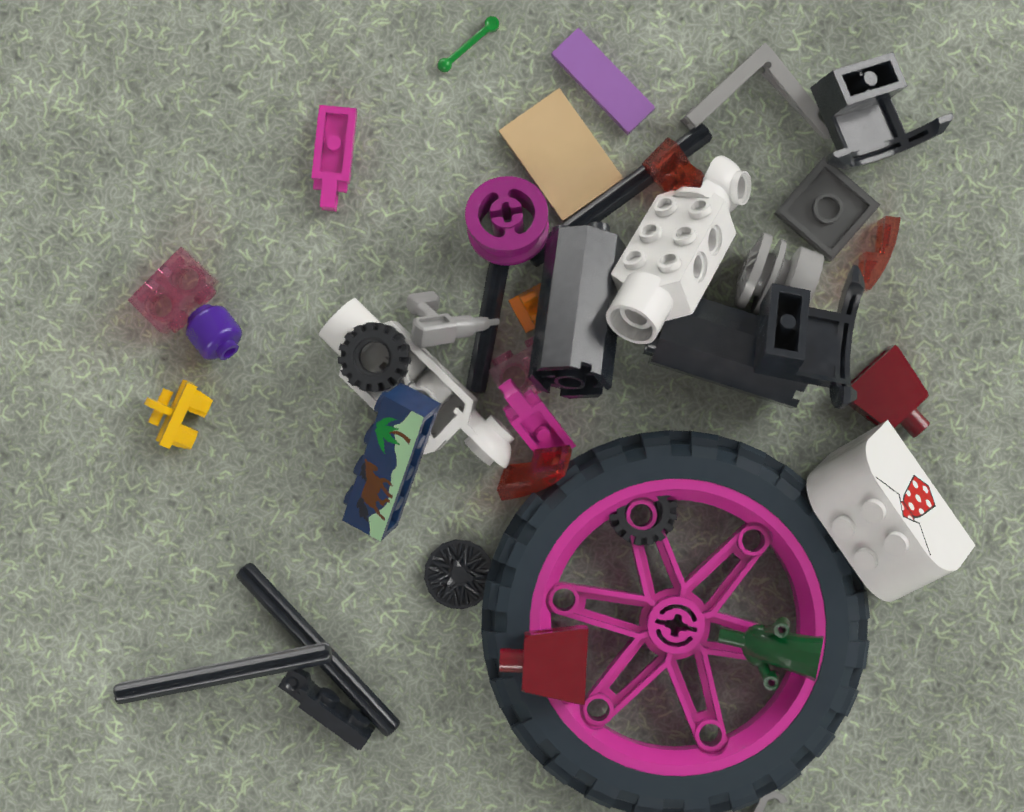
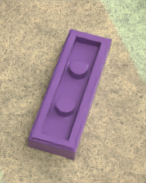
M579 28L551 53V56L627 135L655 110V106Z

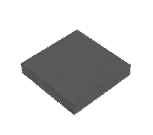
M824 156L774 214L831 262L877 210L880 204L839 168L828 165Z

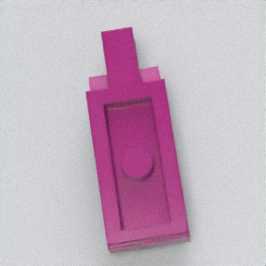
M319 105L311 178L314 181L313 189L321 190L320 207L323 211L337 212L339 192L347 193L352 170L357 108Z
M511 378L498 387L509 403L503 408L505 416L545 467H548L576 447L571 437L537 393L534 394L529 389L523 394Z

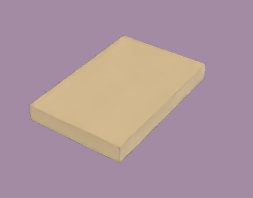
M560 88L499 130L503 140L537 188L542 192L562 223L624 179Z

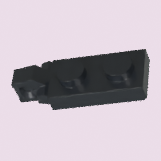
M303 669L287 672L278 686L300 702L298 706L300 709L357 750L363 748L376 728L370 724V720L361 711L351 710L341 703L340 698L335 692L315 684V681L311 680L310 673Z

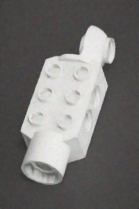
M720 155L713 159L703 178L701 188L681 187L676 191L657 195L611 273L618 293L606 312V320L610 328L623 339L636 344L651 343L657 337L665 321L693 314L736 235L730 213L738 205H745L751 194V177L749 173L741 171L739 166L729 158Z
M353 298L328 320L319 332V336L341 357V350L338 349L340 343H344V336L348 332H352L357 325H363L367 322H381L356 298ZM385 322L384 324L391 325L406 338L404 340L406 344H409L411 350L409 351L411 364H408V373L406 377L400 380V383L441 403L423 455L440 450L462 429L468 435L464 440L465 444L477 457L489 466L495 461L503 468H507L511 456L510 443L515 439L514 435L493 415H490L485 420L476 411L478 399L425 347L420 348L411 340V334L399 322ZM371 342L363 348L361 363L368 371L380 372L388 364L389 353L383 344ZM340 371L339 376L374 410L379 396L384 391L371 392L359 390L357 386H352L348 382L349 379L343 376ZM396 386L391 387L389 390H386V392H389Z

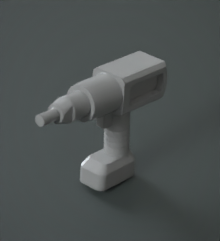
M434 291L413 293L407 297L406 308L412 315L419 316L413 319L411 340L420 348L455 343V339L470 337L475 332L484 331L493 325H499L498 318L489 319L481 316L472 317L471 315L451 317L448 313L438 314L436 311L439 308L440 297Z

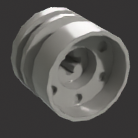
M763 232L756 244L747 253L736 282L734 306L744 309L751 296L754 295L751 313L759 314L760 304L772 283L811 290V301L822 272L824 255L800 246L791 259L787 260L785 259L787 241L780 239L773 252L769 253L772 235Z

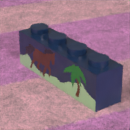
M403 383L398 384L389 392L384 391L379 396L374 407V412L377 413L375 422L370 426L364 437V443L367 444L365 452L354 467L353 473L357 475L355 483L350 487L343 501L347 507L342 521L380 542L398 526L441 403Z

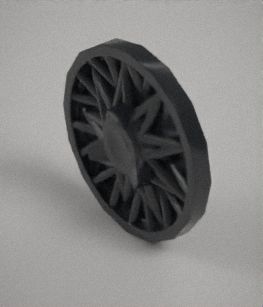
M454 539L442 543L431 553L425 564L424 580L428 592L438 603L451 609H466L477 605L483 600L491 559L481 546L469 540Z

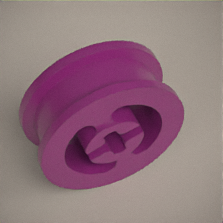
M513 176L493 178L477 187L467 201L465 221L469 242L475 252L488 262L504 266L521 264L536 256L544 247L549 234L548 206L542 192L531 182ZM522 207L529 211L534 218L532 225L526 231L524 230ZM489 211L493 235L486 232L481 226L484 216Z

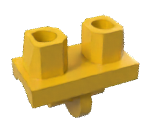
M183 379L171 406L168 404L174 392L165 388L162 389L158 400L146 398L144 405L153 409L148 420L149 423L159 426L163 415L166 414L155 439L159 442V445L168 449L173 445L191 450L198 431L181 424L185 414L189 411L205 418L213 402L211 398L197 390L198 387L195 384Z

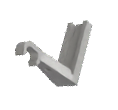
M766 42L757 48L695 107L693 106L680 120L689 131L694 127L696 128L762 67L764 71L761 75L805 119L814 131L824 139H831L827 127L818 118L819 108L817 103L812 100Z

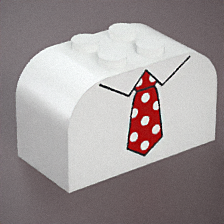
M888 420L830 453L808 475L806 483L807 494L815 514L865 586L883 601H895L956 571L975 547L974 542Z

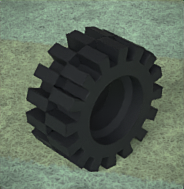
M367 322L363 325H357L352 332H348L344 336L345 341L343 344L340 343L338 349L341 350L338 364L342 365L343 369L340 371L343 376L349 379L348 382L352 386H357L362 391H386L393 386H397L401 382L400 380L406 377L408 364H411V357H409V351L411 350L409 344H406L404 340L406 339L404 335L399 333L396 328L384 323ZM371 342L383 344L389 353L387 366L382 371L376 373L368 371L361 363V352Z
M672 495L657 496L658 501L655 502L658 513L657 520L653 527L647 530L636 529L627 522L626 511L629 503L618 508L616 514L609 515V523L615 530V533L627 542L631 543L630 536L633 535L635 536L633 544L640 546L652 545L654 542L662 541L666 538L661 532L663 529L666 535L673 530V524L675 520L677 521L678 516L676 514L677 501L667 499Z

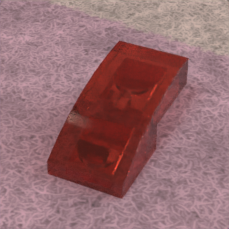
M669 137L642 163L664 193L676 191L681 187L701 188L704 178L702 171L690 163L677 142Z
M885 216L878 220L875 251L865 252L859 256L858 267L865 282L864 292L871 290L891 258L899 232L901 217Z
M571 446L535 449L531 462L510 464L507 468H504L497 487L501 501L528 496L533 492H539L558 482L566 475L572 454Z

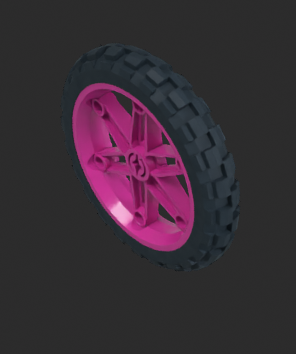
M664 430L622 437L594 447L563 465L531 493L512 518L494 553L485 583L481 635L489 682L499 708H501L511 730L519 741L542 764L546 771L562 784L568 785L583 794L584 798L609 809L612 807L626 812H725L729 810L735 812L758 803L760 798L776 789L780 791L802 775L801 771L815 757L819 758L836 737L834 735L844 717H848L859 690H857L862 670L866 669L870 641L867 640L870 613L867 590L864 589L862 580L815 514L807 494V481L787 465L767 455L766 452L743 442L696 431ZM672 495L667 498L668 500H686L712 505L745 522L685 578L682 576L663 529L661 532L666 538L655 543L673 588H666L655 593L644 545L633 544L635 540L633 535L630 536V544L642 593L559 581L569 559L584 539L601 524L609 520V515L616 514L618 508L626 506L628 503L626 520L632 527L639 530H647L653 527L658 516L653 502L658 501L657 496ZM638 504H644L650 510V519L644 525L636 526L630 517L631 510ZM755 529L760 535V543L755 549L747 550L742 543L743 535L748 530ZM768 546H770L781 562L791 585L796 609V634L824 636L816 679L812 681L799 674L786 671L779 687L765 706L746 723L726 734L708 655L742 660L747 659L739 647L708 641L710 625L712 622L745 632L749 627L759 624L720 612L719 609ZM733 553L740 560L704 604L692 591ZM568 589L573 592L574 601L569 607L559 608L553 603V596L557 590ZM586 599L641 606L639 625L585 609ZM672 604H681L683 606L688 607L691 610L693 617L691 618V616L682 607ZM551 613L630 636V639L585 695V705L523 692L522 673L499 672L500 648L524 649V632L551 628ZM675 614H678V618L683 623L693 628L676 627L674 633H671V629L666 624L656 619L664 621L673 620ZM658 629L662 636L670 642L660 639L657 636L656 630ZM645 643L658 656L616 694L609 687ZM692 655L695 657L707 708L699 712L695 709L676 661ZM666 669L696 744L666 746L645 743L624 736L605 724ZM593 699H603L608 703V709L602 716H592L588 713L587 706ZM707 724L718 726V734L711 741H703L699 737L700 730Z

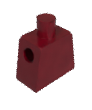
M896 344L888 346L851 380L852 388L857 391V399L849 404V406L875 426L888 420L893 428L901 424L915 438L930 425V422L917 409L928 398V391Z
M587 625L524 632V649L500 648L499 672L522 673L523 692L585 705L588 649Z

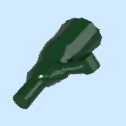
M779 617L771 625L756 624L749 627L744 633L720 628L717 643L741 648L747 661L756 666L764 680V687L768 690H775L779 684L780 675L776 670H771L768 664L815 681L824 636L790 633L789 619Z

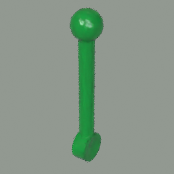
M494 16L488 17L485 20V26L448 58L440 59L437 63V68L441 72L450 71L454 61L488 32L493 33L499 29V20Z

